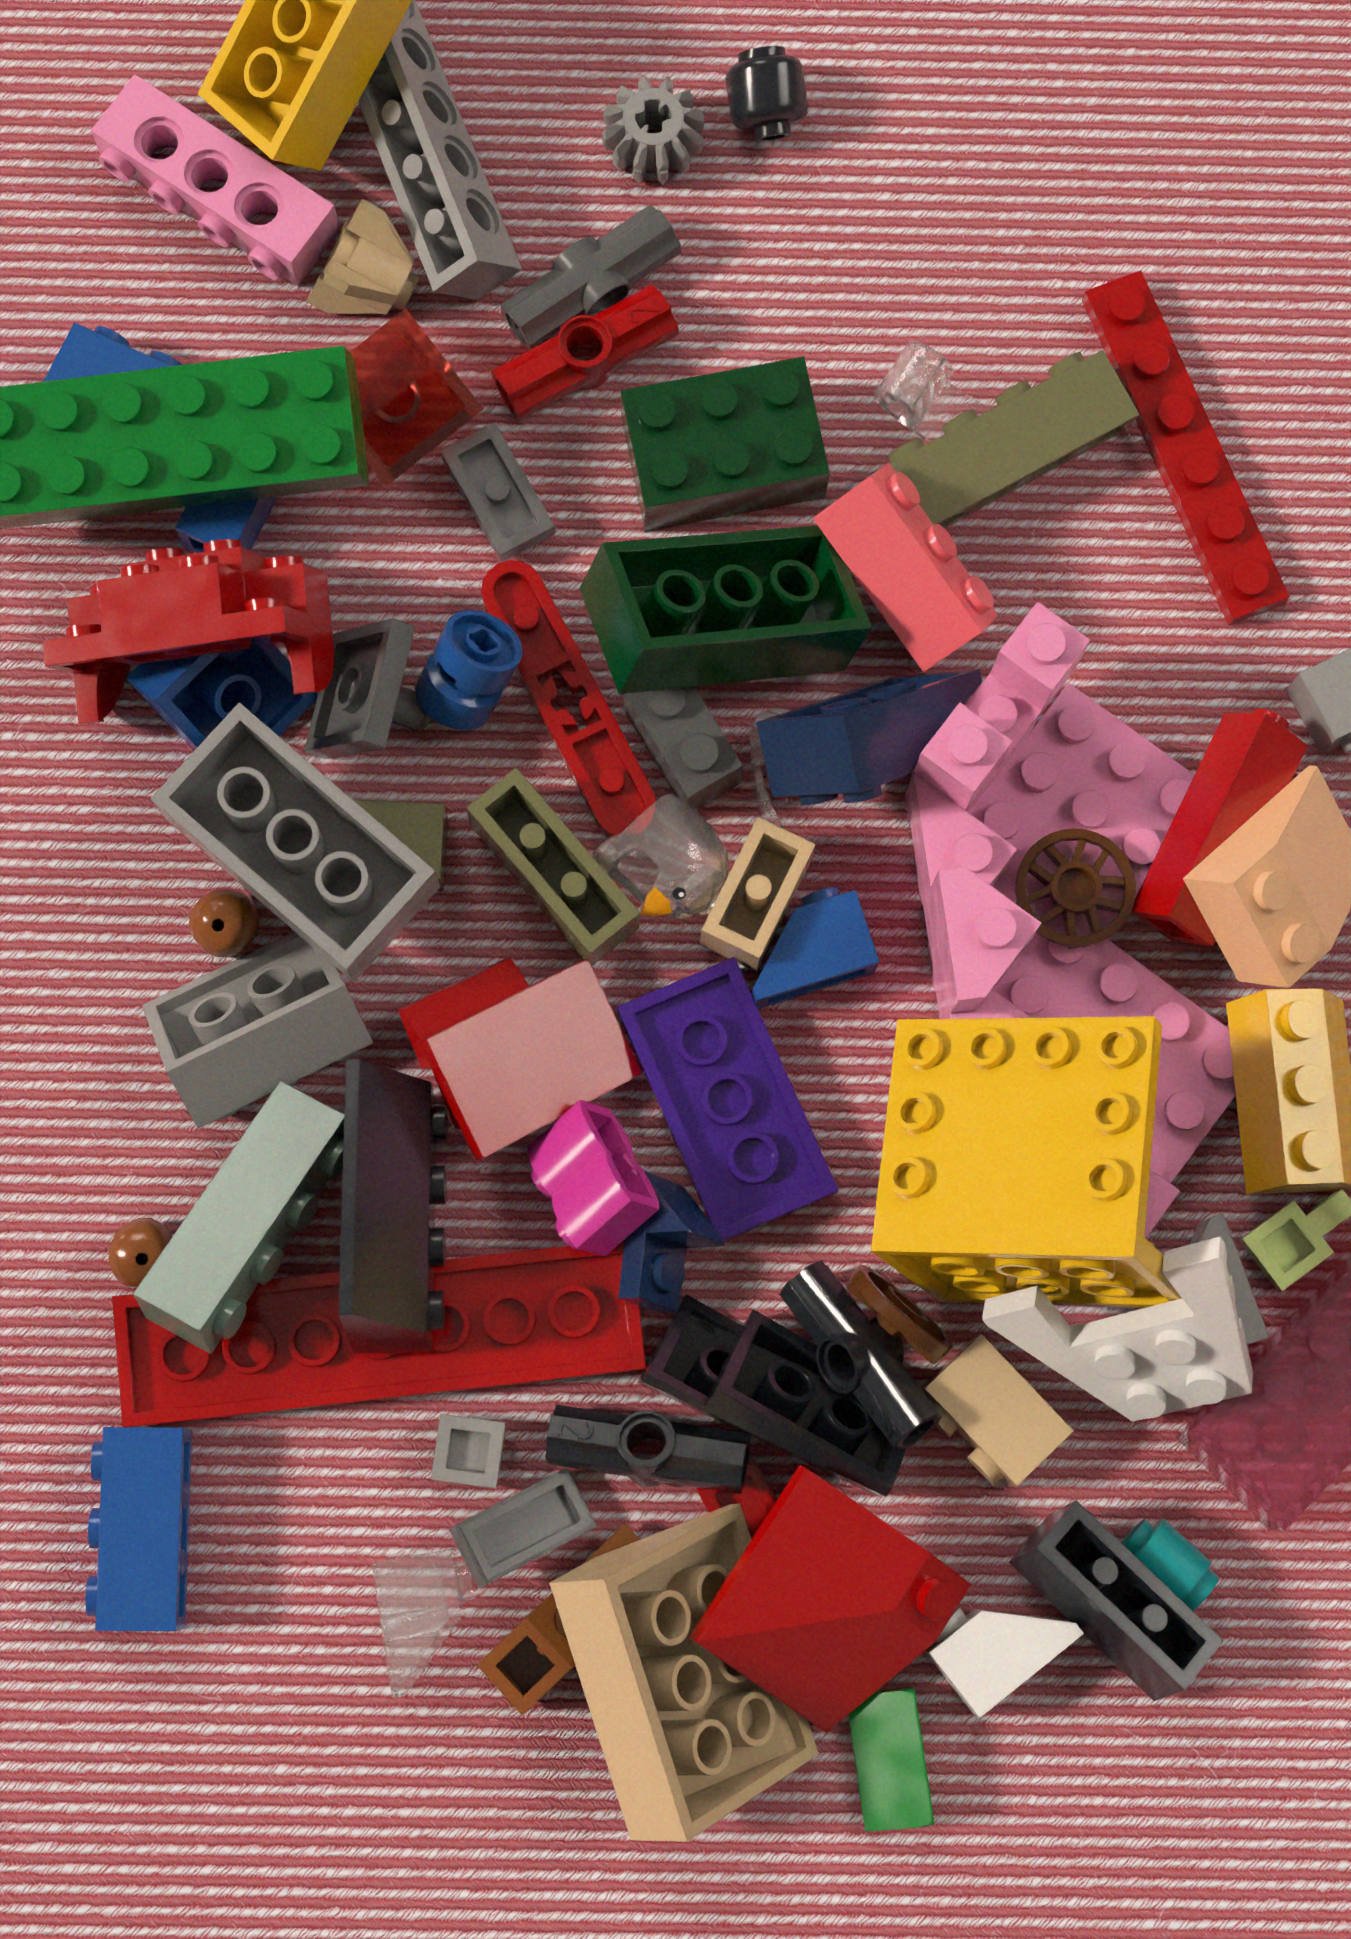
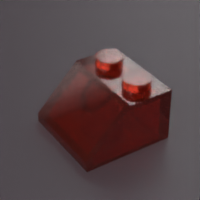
M406 308L350 352L356 360L367 467L385 487L483 410L480 403Z

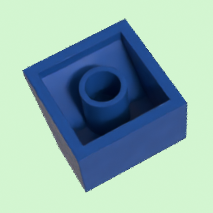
M269 637L251 639L249 649L140 664L126 677L128 682L157 714L194 750L239 702L274 733L280 736L318 697L316 692L300 695L294 694L290 662L275 644L270 642Z

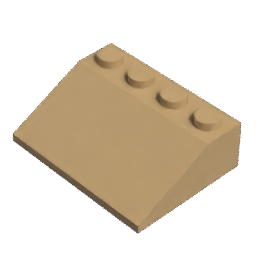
M740 1503L727 1505L597 1556L549 1582L631 1840L688 1842L819 1754L807 1719L689 1638L751 1541Z

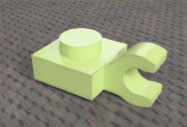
M1343 1189L1338 1192L1335 1191L1306 1215L1293 1200L1239 1239V1241L1276 1290L1281 1292L1334 1253L1322 1236L1351 1216V1199Z

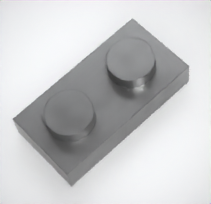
M495 422L441 450L444 464L500 562H504L555 534V526Z

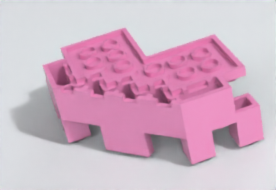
M1037 602L1000 649L990 674L966 705L960 702L922 750L905 793L908 821L910 820L915 852L914 862L921 906H923L928 938L927 948L934 993H936L940 1019L1155 1016L1162 1024L1144 1235L1146 1238L1180 1192L1179 1189L1171 1184L1236 1096L1229 1028L1111 942L1115 934L1096 945L1072 949L1052 943L1036 933L1041 922L1016 904L1015 881L1022 859L1038 840L1050 833L1063 829H1086L1107 837L1126 855L1135 876L1136 898L1194 774L1070 683L1066 685L1034 727L1038 717L1076 669L1090 642L1089 638ZM1077 840L1060 841L1054 844V846L1070 861ZM1086 842L1080 862L1087 863L1093 867L1102 849L1099 846ZM1043 851L1034 860L1036 864L1050 874L1054 875L1058 869ZM1108 856L1099 875L1123 877L1114 859ZM1029 872L1026 879L1027 895L1045 887L1044 884ZM1102 887L1101 897L1123 902L1124 888ZM1050 897L1030 904L1038 918L1055 907ZM1096 909L1102 930L1119 914ZM1084 913L1075 915L1077 936L1091 935L1086 915ZM1063 914L1046 924L1050 929L1066 935Z

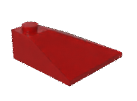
M799 1465L689 1638L827 1733L936 1642L970 1588L971 1583L901 1532L809 1469Z

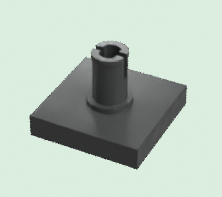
M391 618L333 633V674L327 688L318 693L304 752L323 759H330L385 749L391 723L417 732L418 730H424L428 726L431 717L424 712L418 703L415 691L401 686L415 626Z

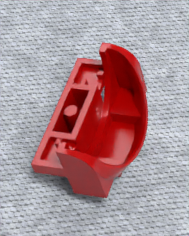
M236 539L209 541L203 544L204 552L184 555L183 550L177 548L150 550L145 552L146 561L123 564V567L120 568L121 577L98 580L97 584L91 585L89 587L90 595L67 598L69 627L66 628V637L42 641L45 667L74 674L78 724L104 722V718L117 703L131 665L249 649L251 639L269 636L271 643H284L291 665L294 694L320 692L329 685L334 668V644L327 572L305 564L301 556L288 555L266 559V556L242 547V541Z

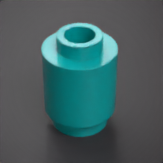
M1164 1518L1158 1520L1153 1526L1146 1519H1143L1121 1542L1192 1611L1207 1598L1219 1581V1577L1209 1569L1211 1561Z

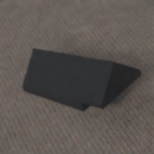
M686 1294L680 1303L679 1312H675L648 1360L646 1369L642 1371L637 1380V1383L740 1432L749 1433L751 1437L874 1495L886 1497L889 1494L906 1449L898 1451L897 1448H893L852 1392L839 1393L828 1386L818 1369L816 1362L818 1346L754 1309L744 1324L740 1325Z

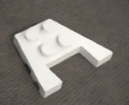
M1220 1236L1164 1251L1162 1273L1182 1297L1181 1299L1076 1326L1068 1324L1038 1285L985 1299L982 1320L989 1328L1132 1422L1146 1418H1156L1163 1414L1205 1404H1215L1222 1400L1252 1393L1253 1370L1242 1320L1237 1315L1235 1287L1232 1275L1229 1276L1226 1264V1246Z

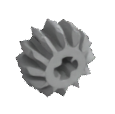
M643 75L638 81V92H634L621 85L616 92L617 104L607 105L603 112V121L607 128L602 132L603 146L606 150L614 151L612 160L617 171L633 165V178L637 183L645 178L647 171L656 173V178L662 185L668 180L669 167L686 174L690 168L689 155H699L702 151L703 137L699 132L704 128L703 113L701 110L692 109L694 106V96L691 94L690 89L673 95V81H671L669 76L661 83L659 88H651L650 81ZM648 127H658V133H648Z

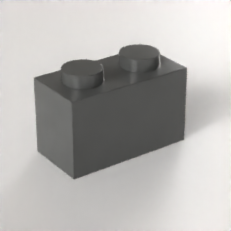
M695 687L623 694V710L686 814L691 813L741 783L743 765Z

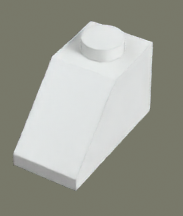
M959 1607L951 1616L936 1642L927 1648L925 1653L972 1714L981 1718L1084 1633L1076 1623L1066 1620L974 1609L965 1615Z

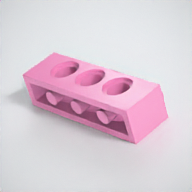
M135 74L91 130L100 153L98 159L107 171L121 181L129 182L133 178L147 187L151 198L166 211L178 215L182 210L199 221L198 227L218 245L228 247L232 243L249 254L247 256L249 262L270 279L277 280L281 275L298 287L340 231L334 204ZM162 147H173L176 149L166 159L158 160L151 158L152 154ZM221 179L226 181V184L218 191L204 192L200 190L201 186L209 180ZM268 211L276 214V217L268 224L254 225L249 223L250 219L259 212Z

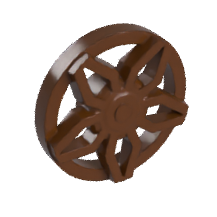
M860 1265L850 1276V1281L846 1284L847 1289L869 1309L878 1312L876 1315L878 1322L888 1333L900 1338L904 1336L907 1342L928 1362L936 1364L953 1348V1344L948 1336L930 1316L882 1275L865 1265Z

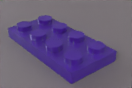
M735 957L617 1007L618 1014L706 1215L724 1242L832 1196L839 1191Z

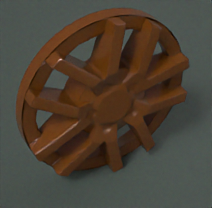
M1072 828L1059 830L1038 840L1022 859L1015 881L1016 904L1041 922L1036 933L1044 939L1061 946H1066L1068 949L1096 945L1115 934L1129 917L1136 895L1134 872L1123 851L1107 837L1086 829ZM1077 840L1070 861L1054 844L1060 841ZM1086 842L1099 846L1102 849L1093 867L1087 863L1080 862ZM1042 851L1058 867L1054 875L1034 862ZM1108 856L1114 859L1123 877L1099 875ZM1029 872L1044 884L1045 887L1027 895L1026 879ZM1102 887L1124 888L1123 902L1102 898ZM1050 897L1055 907L1038 918L1030 904ZM1096 909L1119 914L1102 930ZM1084 913L1092 934L1077 936L1075 915ZM1063 914L1066 935L1050 929L1046 924Z

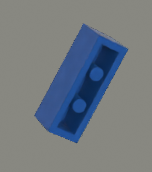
M103 1427V1441H95L93 1443L91 1477L92 1481H101L100 1508H92L90 1511L88 1542L91 1549H98L97 1576L90 1575L88 1577L85 1607L87 1616H96L95 1631H180L186 1629L192 1429Z

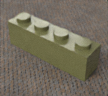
M1103 350L1085 360L1081 352L1074 353L1053 365L1048 370L1051 378L1031 388L1027 380L1022 381L995 398L998 406L988 412L977 416L974 409L965 411L941 427L945 435L924 445L921 438L913 439L888 455L894 470L904 473L917 488L920 495L919 505L933 524L937 523L946 528L1127 430L1139 416V413Z

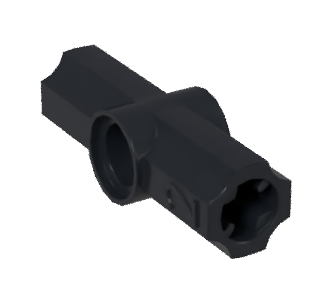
M822 1260L806 1266L798 1275L787 1281L779 1295L818 1346L816 1362L819 1372L828 1386L839 1393L852 1392L893 1448H897L898 1451L914 1445L924 1435L932 1431L942 1419V1415L902 1364L904 1348L901 1338L888 1333L879 1324L877 1317L868 1319L829 1266L825 1265Z
M556 1405L550 1417L545 1459L548 1465L626 1476L635 1484L644 1487H657L664 1483H672L742 1494L749 1463L751 1438L749 1433L670 1422L662 1414L651 1410L623 1415ZM654 1438L665 1444L663 1451L657 1457L650 1460H642L631 1454L633 1448L644 1439Z

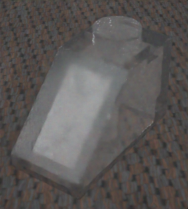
M455 1548L372 1563L392 1698L406 1696L411 1692L465 1615L463 1601L475 1599L472 1575L464 1560L457 1561Z

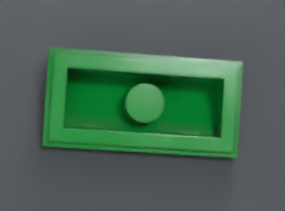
M912 1687L876 1691L848 1714L864 1830L868 1832L933 1826L934 1817L915 1690Z

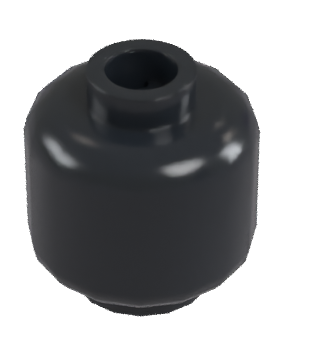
M764 46L739 53L737 55L738 63L728 69L725 77L733 124L738 129L754 131L755 141L759 142L779 140L791 136L790 125L798 123L805 118L809 109L804 71L800 60L794 56L786 55L784 46Z

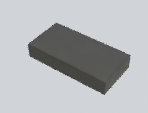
M565 1468L451 1527L449 1531L480 1589L597 1527L568 1469Z

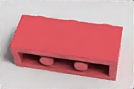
M888 462L816 515L813 520L921 670L925 672L982 633L999 615L993 608L994 600L988 587L977 576H970L957 558V547L951 535L941 525L933 524L919 505L920 495L913 482L904 473L896 472Z

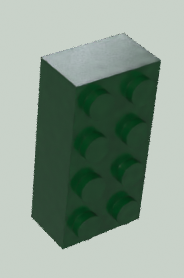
M818 525L604 542L601 544L579 588L619 694L845 671L872 629L846 564Z

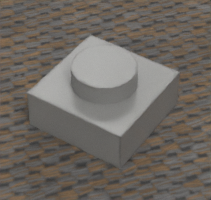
M440 1414L431 1480L497 1489L507 1423Z

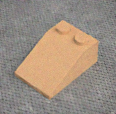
M1308 766L1183 878L1239 982L1290 988L1332 949L1351 909V831L1318 766Z

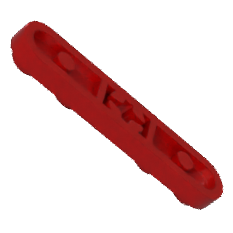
M508 560L496 564L488 570L482 581L481 595L485 611L505 622L520 639L523 654L516 670L597 826L606 837L615 842L629 844L642 840L652 831L656 824L658 804L655 794L545 584L535 569L522 561ZM553 675H559L565 687L572 694L580 692L585 694V697L579 701L581 716L586 725L585 728L578 729L574 717L570 715L566 708L555 711L552 707L559 702L557 684L552 677Z

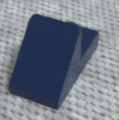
M644 1171L656 1192L660 1209L625 1239L618 1298L658 1313L679 1312L681 1289L685 1278L686 1248L724 1246L725 1242L682 1185Z

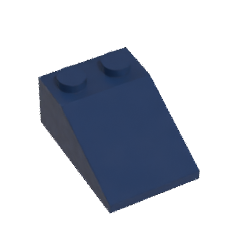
M980 669L892 677L756 722L772 797L799 796L801 805H812L833 800L841 793L843 794L844 803L861 802L881 796V785L904 777L917 763L922 750L960 702L964 705L982 683Z

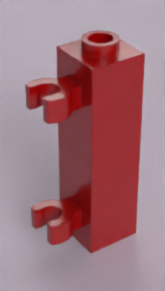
M1262 708L1254 709L1253 713H1224L1140 887L1131 913L1172 942L1205 946L1214 945L1216 939L1183 878L1298 776L1295 772L1308 745L1287 730L1289 726L1288 721L1277 713Z

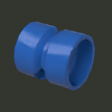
M466 610L457 612L450 617L415 686L416 699L424 712L436 722L451 729L468 731L484 725L489 720L500 700L503 689L508 685L520 663L523 654L520 639L505 622L486 612Z

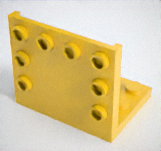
M1155 1016L897 1020L871 1252L939 1302L984 1303L985 1299L1038 1285L1053 1305L1146 1308L1181 1299L1182 1297L1162 1273L1164 1255L1154 1247L1153 1243L1144 1237L1162 1024Z

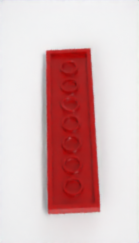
M625 1240L607 1256L583 1250L578 1251L570 1246L446 1259L445 1267H434V1291H444L445 1327L444 1330L433 1331L432 1352L353 1353L338 1315L340 1271L273 1278L265 1285L259 1283L246 1302V1314L240 1327L229 1339L222 1338L212 1354L147 1319L133 1294L112 1296L122 1427H143L645 1370L646 1364L639 1305L618 1298Z

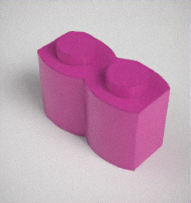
M580 1099L527 1147L528 1157L533 1168L531 1171L532 1180L545 1196L552 1199V1206L557 1218L555 1222L556 1230L563 1241L575 1250L607 1256L660 1209L656 1192L649 1178L634 1159L632 1146L624 1129L608 1108Z

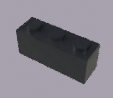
M1077 1500L1049 1514L1009 1561L1066 1618L1076 1623L1084 1635L1153 1701L1186 1690L1224 1641Z

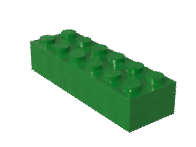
M345 346L0 387V529L370 486L356 360Z

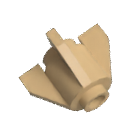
M364 199L361 200L350 222L345 220L336 244L325 264L323 273L320 274L307 298V303L327 314L386 315L393 305L400 309L405 307L417 285L419 276L410 272L414 259L384 210Z

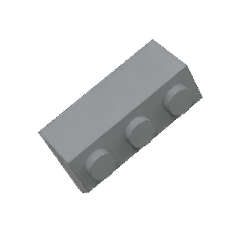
M295 931L142 1005L166 1073L197 1128H201L215 1120L225 1119L234 1115L241 1107L272 1093L280 1081L292 1086L300 1078L331 1063L344 1061L354 1055L356 1051L373 1043L338 969Z

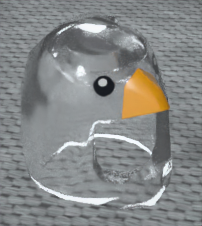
M672 793L664 795L634 820L621 834L610 836L592 852V857L608 876L622 884L643 903L640 914L650 917L666 915L673 919H685L696 914L707 915L711 911L728 877V852L717 833L694 807Z

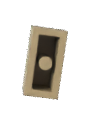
M757 817L701 929L700 945L726 958L735 957L737 963L757 972L811 863L816 844Z
M982 1334L967 1344L922 1388L923 1392L942 1415V1419L936 1427L947 1437H950L957 1431L974 1449L967 1457L968 1460L994 1486L1001 1479L1009 1487L1018 1486L1074 1431Z

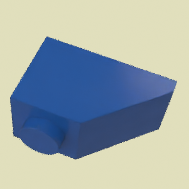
M829 887L810 893L801 899L803 906L795 908L753 987L752 997L758 1010L875 973L879 965V959L856 890L839 894L837 887Z

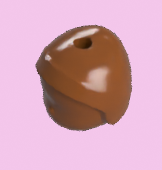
M234 890L212 891L203 896L194 905L189 918L190 933L202 949L212 956L224 958L236 955L245 950L257 935L259 916L256 903L242 892ZM220 919L224 922L223 929L220 926Z
M138 1218L124 1225L115 1234L109 1249V1264L117 1280L125 1286L137 1288L173 1237L172 1233L162 1223L153 1218ZM139 1253H145L148 1255V1260L142 1262L136 1256Z

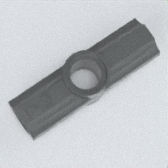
M650 204L598 240L595 237L589 236L570 245L556 258L550 272L500 304L501 313L520 344L531 350L557 336L562 325L570 318L579 315L594 316L624 300L633 284L680 254L681 244L674 233L672 225L664 214Z

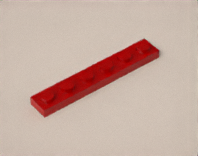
M1142 271L1134 272L1085 291L1082 303L1107 358L1139 413V416L1135 419L1228 626L1284 605L1290 596Z

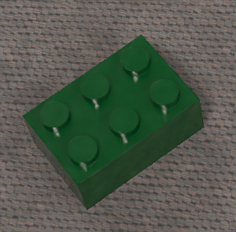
M804 356L621 390V420L645 532L826 497L830 471Z

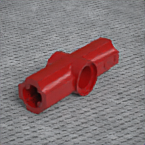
M651 284L594 316L579 315L570 318L562 325L557 336L491 371L492 378L509 412L515 416L517 421H520L578 389L591 390L600 387L608 380L610 374L616 368L676 337L679 334V327L661 291H658ZM581 345H591L601 352L596 358L589 361L578 360L570 354L573 349Z

